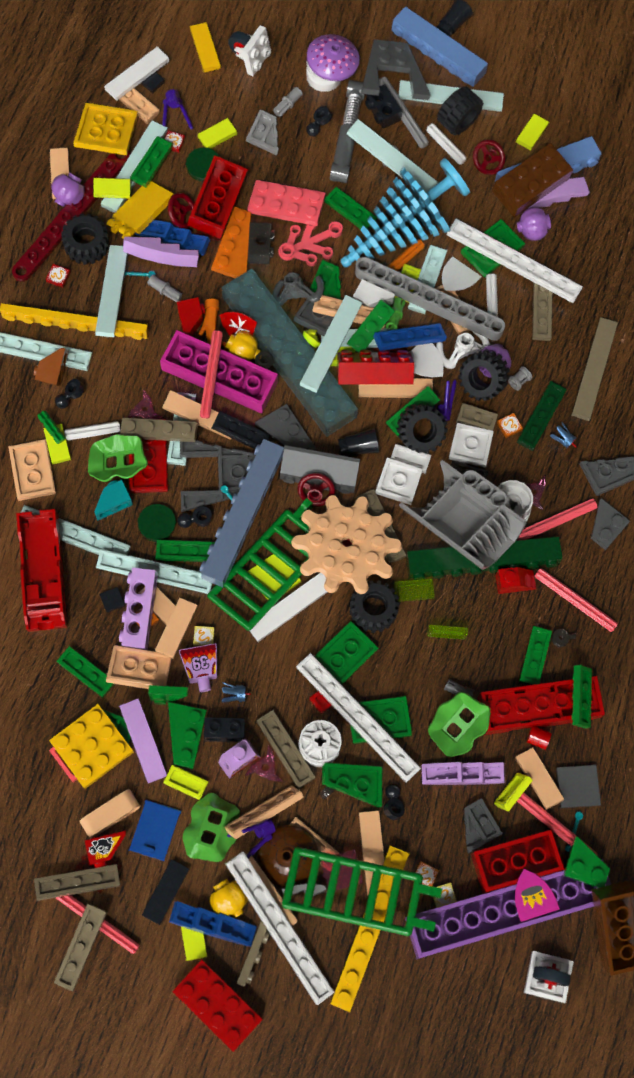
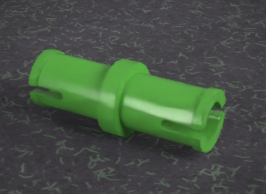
M402 298L394 299L392 309L395 312L386 324V328L389 330H396L399 320L403 317L402 311L405 300H402Z

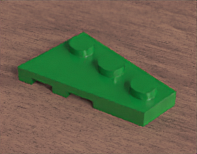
M168 702L174 765L194 769L207 710Z
M335 763L322 764L323 785L378 808L382 807V767Z

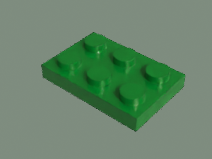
M502 219L483 232L516 251H520L525 246V243ZM468 246L461 250V254L484 278L487 277V274L492 273L501 266V264Z
M350 621L314 657L343 685L379 648Z
M406 696L359 702L393 739L412 736ZM350 725L352 743H367Z

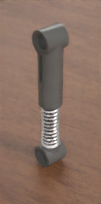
M349 80L346 95L348 98L343 125L340 126L334 161L330 172V181L348 182L355 140L347 135V131L358 119L360 104L365 94H361L363 82Z

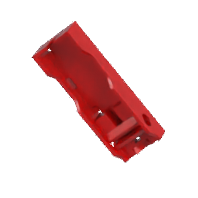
M55 509L40 510V515H34L32 511L16 513L21 556L20 574L23 614L28 632L68 627L59 515Z
M597 676L592 677L591 720L602 718L605 715ZM573 679L481 692L478 696V701L488 705L491 710L489 727L484 735L505 733L512 730L532 728L533 726L548 727L573 723ZM529 720H530V722H528V723H520V722H522V721H529Z

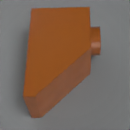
M60 348L40 360L34 369L35 380L61 386L69 350Z

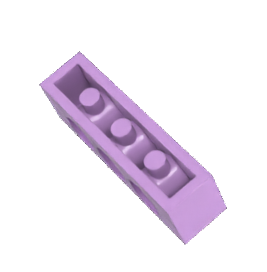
M132 568V572L128 573L127 583L130 584L129 592L126 591L125 594L127 609L122 614L124 630H121L119 635V642H122L121 646L148 650L158 578L156 570ZM140 584H144V593L137 594V586ZM141 603L143 606L142 611L138 614L134 613V606ZM134 623H139L140 630L137 633L131 632V626Z

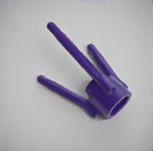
M175 89L168 90L165 94L166 99L163 100L162 126H166L167 109L170 106L171 108L180 107L190 129H193L183 102L180 99L179 92Z
M456 380L453 381L450 397V381L446 382L444 404L437 405L436 408L446 421H449L451 416Z
M271 819L242 829V833L254 830L257 837L263 838L246 854L248 859L267 841L272 839L271 834L275 832V826Z

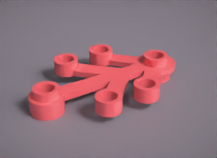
M334 221L329 224L328 230L313 237L310 236L312 231L316 229V226L306 224L301 242L297 244L294 243L296 237H299L301 234V228L298 225L291 226L287 243L279 247L278 254L280 258L286 261L296 258L306 261L308 266H315L317 263L316 255H307L299 252L302 249L322 254L324 259H331L333 249L316 245V243L330 237H340L343 231L342 224Z

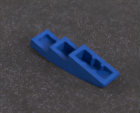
M153 220L140 234L134 233L140 237L161 238V244H179L180 250H198V255L203 256L210 242L208 236L192 234L189 229L177 228L170 222Z
M179 901L174 902L169 920L170 923L248 947L252 946L257 927L230 916L216 914L200 907L195 908Z

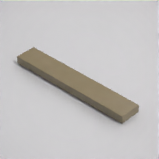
M600 317L571 416L587 421L590 420L618 322Z

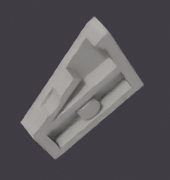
M260 109L246 141L277 156L279 148L277 147L276 117Z

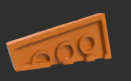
M237 207L233 208L212 264V271L243 282L246 281L251 212Z

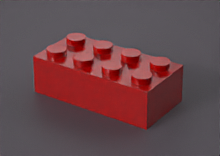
M214 155L187 226L221 239L248 169Z
M342 350L337 352L338 384H414V360L412 354L408 353L407 350H398L397 353H390L388 350L378 351V353H372L370 350H361L360 352Z
M552 830L475 851L471 854L483 894L516 885L524 869L536 874L538 877L564 870Z
M203 960L172 991L232 1052L238 1048L263 1020Z

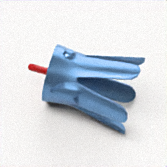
M563 422L562 425L566 431L560 426H557V431L564 439L554 434L550 435L551 438L560 442L567 449L571 444L577 447L573 443L576 437L570 434Z
M222 682L225 685L234 687H223V693L237 695L223 698L221 700L222 703L230 701L245 702V695H251V693H245V686L243 685L234 686Z

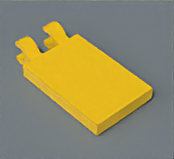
M152 181L147 188L141 186L112 215L114 219L107 221L106 224L111 227L109 230L114 234L119 231L123 234V239L124 237H132L135 232L140 234L168 206L169 199L173 193Z

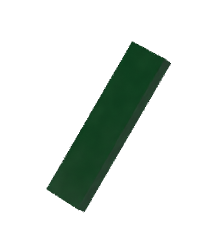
M550 381L518 438V444L531 451L535 449L565 395L566 388Z

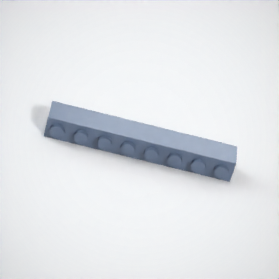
M263 439L261 445L258 444L254 451L256 456L253 461L250 460L246 471L248 473L246 478L242 477L239 483V493H235L231 504H233L230 511L227 510L224 515L223 521L225 523L216 532L215 537L217 540L208 549L207 554L209 557L200 566L199 571L203 580L220 587L224 586L281 463L284 447Z

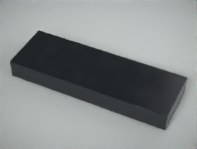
M219 411L211 428L253 449H256L258 444L261 445L263 439L268 441L270 438L269 434L222 411Z
M171 859L142 916L161 925L190 869Z

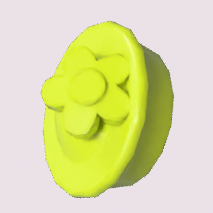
M309 329L303 331L302 338L307 341L306 346L311 344L317 348L320 345L315 335L317 330Z

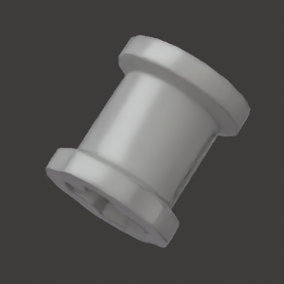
M522 366L519 368V372L514 376H510L508 382L513 389L519 391L526 381L532 380V374L527 368Z

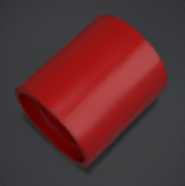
M533 726L526 742L545 750L552 733Z

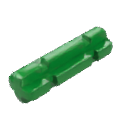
M42 411L37 415L57 444L62 443L65 440V436L52 418L49 417V414L46 411Z

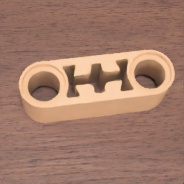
M128 789L83 817L79 822L89 838L92 839L138 810L141 806L131 790Z

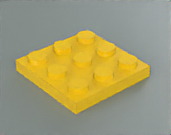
M85 103L74 139V147L127 155L138 111Z
M99 704L49 740L84 789L134 753Z

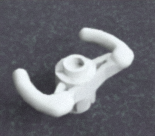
M473 332L482 341L483 345L475 342L474 337L469 333L459 335L455 343V350L450 359H447L444 355L442 342H438L436 348L442 357L443 365L447 369H453L456 367L459 359L477 353L490 345L488 338Z

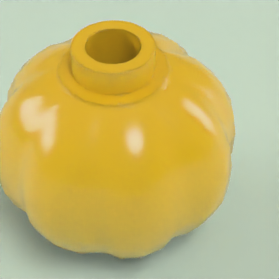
M245 330L238 331L236 336L231 334L225 348L229 349V353L249 362L252 359L256 360L261 351L258 349L256 336Z
M225 879L213 887L215 892L210 895V906L216 914L232 915L233 918H236L244 913L242 908L246 905L248 898L236 880L229 882L228 879Z

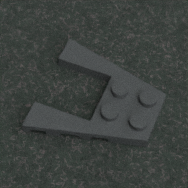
M374 39L361 94H379L378 70L409 73L412 99L429 100L431 94L408 43Z
M180 441V458L218 457L219 479L218 491H181V512L229 500V497L220 490L222 485L228 487V491L232 496L235 493L238 494L240 490L239 483L242 477L246 478L248 473L246 471L250 460H254L256 455L241 450L222 448V446L203 444L200 441Z

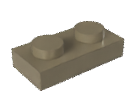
M462 403L456 422L493 431L498 414Z

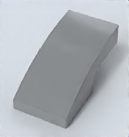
M307 884L295 885L292 896L303 891L305 893ZM316 884L313 896L325 892L326 887Z

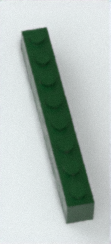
M559 537L515 541L493 565L484 570L480 569L453 547L407 551L406 554L408 579L413 578L416 581L431 576L434 579L443 578L444 575L459 577L463 573H471V575H478L483 571L497 573L498 569L513 567L537 569L539 566L546 565L547 568L558 566L563 559Z

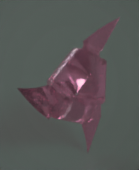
M144 390L143 400L132 408L128 418H132L135 415L147 419L164 418L154 413L151 399ZM143 407L148 408L147 411H141Z
M545 475L539 484H527L530 490H536L537 494H533V505L542 510L543 508L539 500L543 494V489H545Z
M269 745L266 757L253 764L245 776L256 772V774L268 778V780L283 781L275 774V758ZM267 764L269 766V770H262V765Z

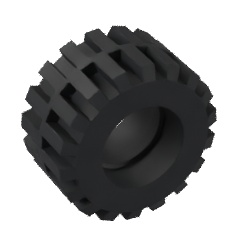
M464 86L453 92L446 99L439 110L437 121L452 135H458L475 122L481 113L484 103L469 87Z
M80 214V217L73 216V220L69 219L67 225L63 226L61 233L66 254L69 255L72 261L75 259L76 263L80 264V262H83V265H87V262L94 264L95 260L100 261L102 259L101 256L105 257L107 254L106 250L109 249V238L104 222L102 220L99 221L97 216L92 217V214H87V216ZM83 235L95 237L86 244L77 242V239Z
M489 350L479 351L467 358L459 369L461 374L458 375V378L462 380L459 384L461 387L464 386L465 389L463 391L465 394L468 392L469 397H476V400L479 401L483 398V401H486L502 392L508 384L507 381L510 379V375H507L510 370L505 366L507 365L506 360L503 362L501 355L496 356V352L492 351L489 353ZM478 366L484 367L490 372L491 384H485L478 378Z
M419 403V405H411L412 408L407 407L405 414H400L401 420L397 421L399 425L397 432L399 433L400 440L409 449L417 453H429V450L435 451L437 445L439 447L442 445L441 440L446 439L444 433L448 432V429L445 427L447 422L443 419L444 416L428 404ZM424 418L429 419L431 422L429 433L422 438L414 437L413 428L416 422Z
M370 580L368 583L369 589L365 594H359L356 591L352 594L349 612L352 615V621L357 623L356 626L358 628L363 627L365 632L367 630H371V633H375L376 630L382 632L384 628L388 629L394 623L399 611L398 595L394 594L395 590L393 588H388L389 584L385 583V585H382L379 580H377V583ZM370 598L379 599L385 605V612L380 615H370L364 610L363 602Z

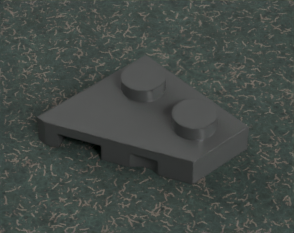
M601 498L598 502L591 539L606 550L630 521Z
M482 798L463 809L466 850L468 854L502 834Z

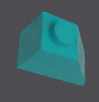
M122 480L112 481L104 487L94 511L97 521L133 506Z

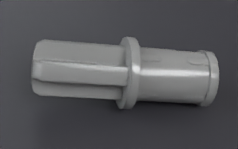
M294 87L273 109L275 115L281 117L289 108H292L294 103L303 95L302 91L298 87Z
M155 275L149 278L147 285L159 291L160 295H165L175 302L180 301L182 293L171 287L170 283H165Z

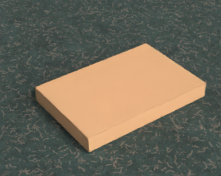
M46 439L8 446L18 501L56 494Z
M114 645L106 682L149 689V685L166 686L172 658L155 651Z

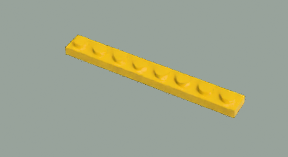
M3 303L0 306L2 318L8 321L20 320L28 324L34 322L41 323L44 326H59L63 329L75 328L82 332L88 330L96 331L98 317ZM117 320L115 336H129L137 340L142 338L148 339L149 331L147 324Z
M389 846L383 866L403 870L409 853ZM381 874L372 920L384 922L394 876ZM359 926L332 997L331 1005L348 1012L351 1011L380 930Z

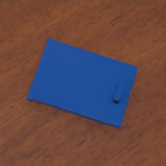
M145 800L129 851L164 861L181 810Z

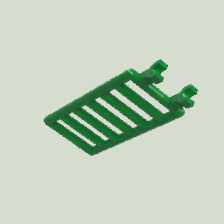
M308 498L303 501L295 513L289 509L285 510L232 567L224 586L215 585L207 594L208 599L247 631L255 627L302 575L300 572L301 565H298L272 544L269 538L276 532L291 544L293 536L281 527L287 519H290L306 533L309 532V527L301 520L302 513L313 508V502L309 501ZM262 546L294 570V573L288 579L256 555V552ZM297 549L307 557L305 559V561H307L309 557L308 553L305 550ZM249 560H252L282 586L273 593L247 572L243 566ZM237 573L269 599L262 607L230 582ZM224 587L256 613L249 622L217 596Z
M295 847L282 907L395 934L411 936L413 927L434 932L436 922L415 918L420 894L441 898L443 888L423 885V875L420 873ZM301 856L313 858L303 904L291 901ZM321 860L333 863L323 908L311 906ZM341 865L353 867L344 913L331 910ZM361 869L373 872L364 918L352 915ZM381 874L394 876L385 922L372 920ZM402 878L414 881L405 927L393 924Z

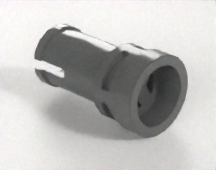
M451 679L448 680L444 688L445 691L447 690L454 695L459 692H465L471 697L475 691Z

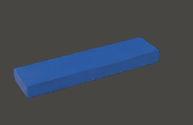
M440 323L375 332L373 336L379 351L444 342L447 339Z

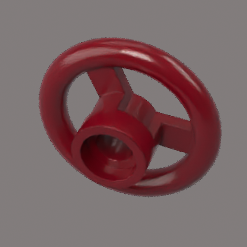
M483 140L475 146L472 156L473 163L481 173L494 175L502 170L505 164V152L499 143L494 140ZM487 145H491L495 148H491L488 150ZM480 149H482L484 153V161L481 165L478 161V152ZM499 161V165L495 169H486L488 164Z
M178 192L173 194L168 202V214L171 221L177 227L183 229L190 227L187 226V223H184V216L188 211L192 212L194 207L192 199L185 193ZM177 198L186 200L188 206L181 205Z
M320 473L307 474L298 483L297 490L300 498L303 501L308 498L309 501L313 502L312 506L326 505V499L331 495H335V486L331 479ZM310 479H320L324 482H322L319 485H312L306 481ZM329 487V495L321 500L323 489ZM303 488L308 489L307 496L304 494Z

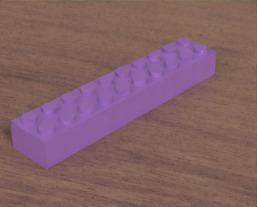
M564 871L540 877L551 888L557 900L559 910L523 922L520 921L515 904L517 884L418 913L415 918L436 922L434 932L413 927L410 938L416 959L594 907L592 889L597 887L564 876ZM609 876L607 878L605 886L611 885Z

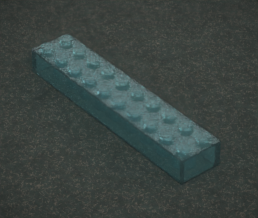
M253 269L222 286V297L232 311L242 313L257 321L254 335L258 340V346L326 437L357 418L358 408L329 370L317 393L300 386V382L316 352Z

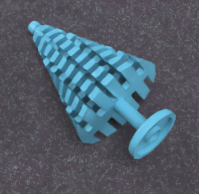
M445 157L440 161V166L446 174V178L428 192L422 190L416 180L414 181L413 176L402 167L400 175L406 185L409 186L411 192L400 179L398 180L397 176L393 183L409 207L405 206L402 199L389 186L386 192L401 213L398 214L383 196L380 203L392 220L388 221L379 207H375L373 211L382 222L383 227L380 229L375 220L369 216L367 222L375 234L372 236L363 225L361 232L367 240L363 243L358 235L355 237L354 241L359 247L355 250L350 245L348 248L350 253L340 260L345 268H348L351 263L361 258L360 255L363 253L367 258L373 259L374 256L369 251L372 247L379 256L385 255L378 244L380 241L383 242L390 252L396 251L393 244L387 238L389 234L401 249L407 247L401 236L397 233V228L400 229L412 245L418 243L408 226L405 225L406 221L416 231L421 240L429 239L417 219H414V215L418 217L419 221L433 237L439 236V232L435 225L432 224L430 218L435 221V224L444 233L450 232L448 224L443 216H440L439 210L433 201L452 186L463 196L470 194V190L456 169Z

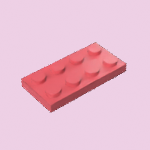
M256 180L248 211L251 214L318 226L325 192Z

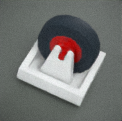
M261 25L253 35L236 31L228 40L231 50L236 56L244 60L247 74L254 76L260 70L262 63L271 53L266 27Z
M532 951L524 993L566 1003L574 961Z

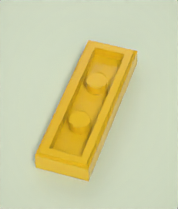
M207 23L190 26L203 72L221 69Z

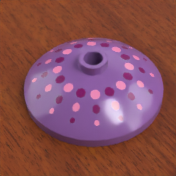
M327 34L311 42L307 50V62L317 76L329 81H342L351 77L356 72L359 65V53L354 44L348 39L339 35Z

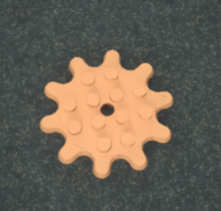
M331 495L325 501L327 507L325 513L317 514L311 510H306L302 513L301 520L309 527V532L305 535L293 537L291 544L295 549L305 550L309 556L308 560L301 564L300 572L305 576L312 575L315 572L323 573L326 578L324 588L327 592L334 593L338 590L341 583L350 582L357 593L365 594L369 589L367 579L370 575L377 574L384 579H388L393 575V569L385 562V556L389 553L400 552L402 543L398 539H392L385 535V529L393 523L392 516L388 513L380 516L370 515L367 511L369 507L367 498L359 497L353 506L345 507L340 504L336 496ZM350 539L352 545L350 547L343 546L342 541Z

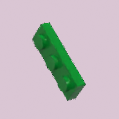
M157 136L130 176L131 181L147 188L173 148V143Z
M337 187L324 199L327 205L359 229L363 225L367 230L371 228L367 222L369 216L377 222L376 216Z
M380 300L346 344L356 352L365 350L374 339V333L379 332L395 310Z
M427 386L385 423L398 437L397 428H399L397 421L401 420L400 414H405L407 407L412 408L411 405H419V403L428 404L433 407L440 399Z
M157 540L156 560L207 561L209 557L207 554L208 549L215 542Z
M536 626L532 627L519 683L526 685L540 683L552 631Z
M70 646L57 660L59 665L102 698L115 685L114 683H107V675Z
M576 665L574 666L572 725L581 728H591L592 669Z

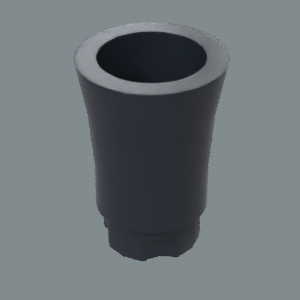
M454 0L450 9L440 20L436 28L450 37L473 16L471 7L464 0Z
M374 427L364 432L338 439L341 456L349 455L350 457L379 453Z

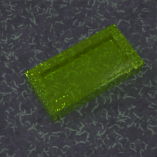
M433 579L394 582L395 595H398L399 598L398 602L434 599L435 597Z
M429 625L427 629L428 637L465 640L468 635V628Z

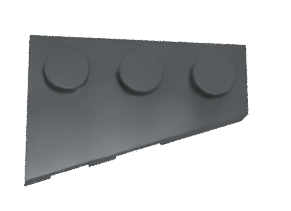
M287 404L255 422V426L264 430L272 439L282 444L283 447L286 445L316 451V447Z
M634 457L616 458V460L603 459L594 462L581 461L579 463L596 496L634 480Z

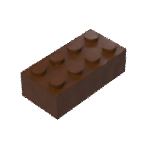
M550 143L498 179L494 184L492 192L515 218L569 180L574 169Z
M629 880L592 889L602 966L610 976L633 971L634 883Z

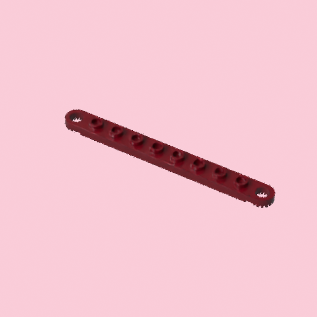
M129 150L123 159L117 158L115 153L109 154L83 185L85 191L83 199L78 204L73 205L71 203V205H66L13 266L12 274L16 281H27L62 241L61 233L63 226L67 225V221L69 219L73 220L72 217L75 215L80 217V214H85L98 199L94 197V178L115 179L130 157ZM21 268L26 270V273L22 276L17 275L18 270Z

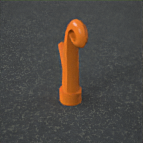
M217 299L205 300V318L198 333L199 336H202L206 331L207 343L210 345L212 332L216 330L217 314L219 311V300ZM222 341L221 346L224 348V351L228 352L229 349L225 348L227 343Z

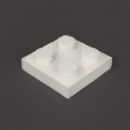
M457 423L449 459L485 468L494 431Z
M387 458L375 491L376 494L411 505L423 469Z

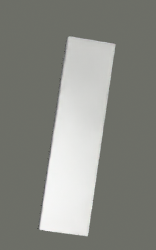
M156 47L105 85V90L116 101L168 63L169 57Z

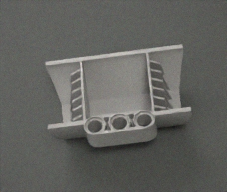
M442 460L440 465L444 475V490L439 491V494L433 497V500L425 508L409 507L402 502L399 506L468 560L484 570L493 565L512 546L523 531L526 520L510 509L507 494L473 470L461 474Z

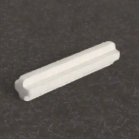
M432 123L427 127L426 131L459 165L466 161L467 157L435 124Z
M487 274V313L498 317L496 274Z
M115 421L66 429L64 434L66 440H74L120 432V423Z

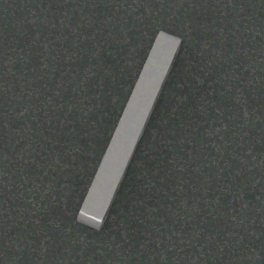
M361 257L356 261L355 275L358 279L372 281L378 287L389 289L395 296L490 340L495 341L502 337L505 329V323L502 319L367 257ZM393 282H398L400 285H394ZM426 297H431L433 300H427ZM442 305H448L449 308H444ZM459 312H463L466 315L462 316L459 314ZM475 320H481L483 323H477ZM492 328H498L499 331H494Z

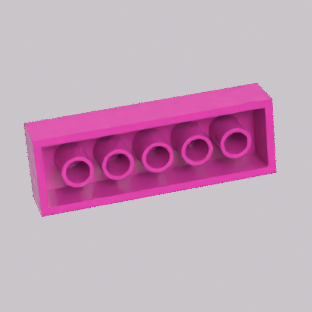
M176 330L160 360L161 370L204 388L210 344ZM220 349L214 393L262 414L278 384V374Z

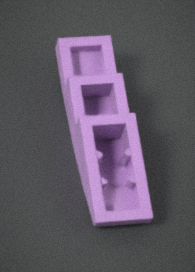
M584 177L567 180L529 208L549 207L554 202L569 201L571 197L587 196L589 189Z
M124 237L123 252L162 264L197 267L198 250H180L179 244H161V238Z
M139 699L120 705L121 713L147 783L149 784L166 777L163 763Z
M504 762L422 764L423 785L506 783Z

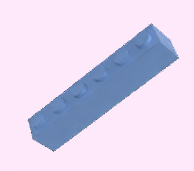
M407 7L393 19L392 31L395 35L402 37L411 46L416 47L424 55L432 58L437 64L448 69L451 74L461 78L464 83L474 87L486 74L487 62Z
M592 136L557 149L574 169L573 173H577L588 166H595L601 156V152ZM521 163L498 171L495 182Z

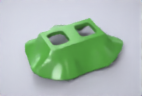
M116 434L95 442L91 446L89 453V475L102 482H108L115 476L124 479L135 476L148 464L143 452L141 438L135 435ZM134 454L133 465H125L126 455ZM109 457L117 458L116 467L107 468V459Z
M459 692L451 700L438 707L435 717L428 727V733L446 756L454 757L468 753L473 747L474 740L484 735L488 730L490 707L480 703L465 692ZM464 708H468L474 714V718L469 723L460 717V713ZM451 723L457 724L462 730L457 737H453L447 731Z
M209 793L199 800L191 810V823L183 832V842L187 855L194 859L212 862L222 861L229 848L237 840L233 837H227L228 833L225 826L239 818V809L235 805L221 799L215 793ZM211 811L223 815L219 825L208 822ZM205 830L216 834L213 844L201 841Z

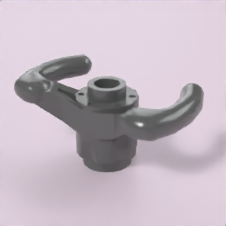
M295 272L288 273L284 277V281L279 280L273 290V304L282 306L288 299L300 297L306 298L312 303L318 302L324 291L322 277L317 276L315 278L317 291L314 293L305 286L299 274ZM285 285V288L283 289V291H282L281 294L279 295V293H280L282 287Z

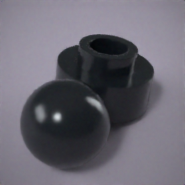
M326 106L316 109L313 115L315 121L307 125V134L311 137L317 136L320 133V125H325L331 120L332 112Z
M78 379L69 381L65 387V394L56 396L55 405L60 409L67 408L70 398L77 399L83 394L84 384Z
M201 506L194 510L193 515L188 513L180 514L177 522L182 528H188L194 522L200 527H205L212 522L213 515L209 508ZM201 516H207L205 520H200Z
M393 783L389 784L385 789V794L390 800L384 804L383 810L389 819L397 820L404 815L405 807L398 799L401 795V789L397 784Z

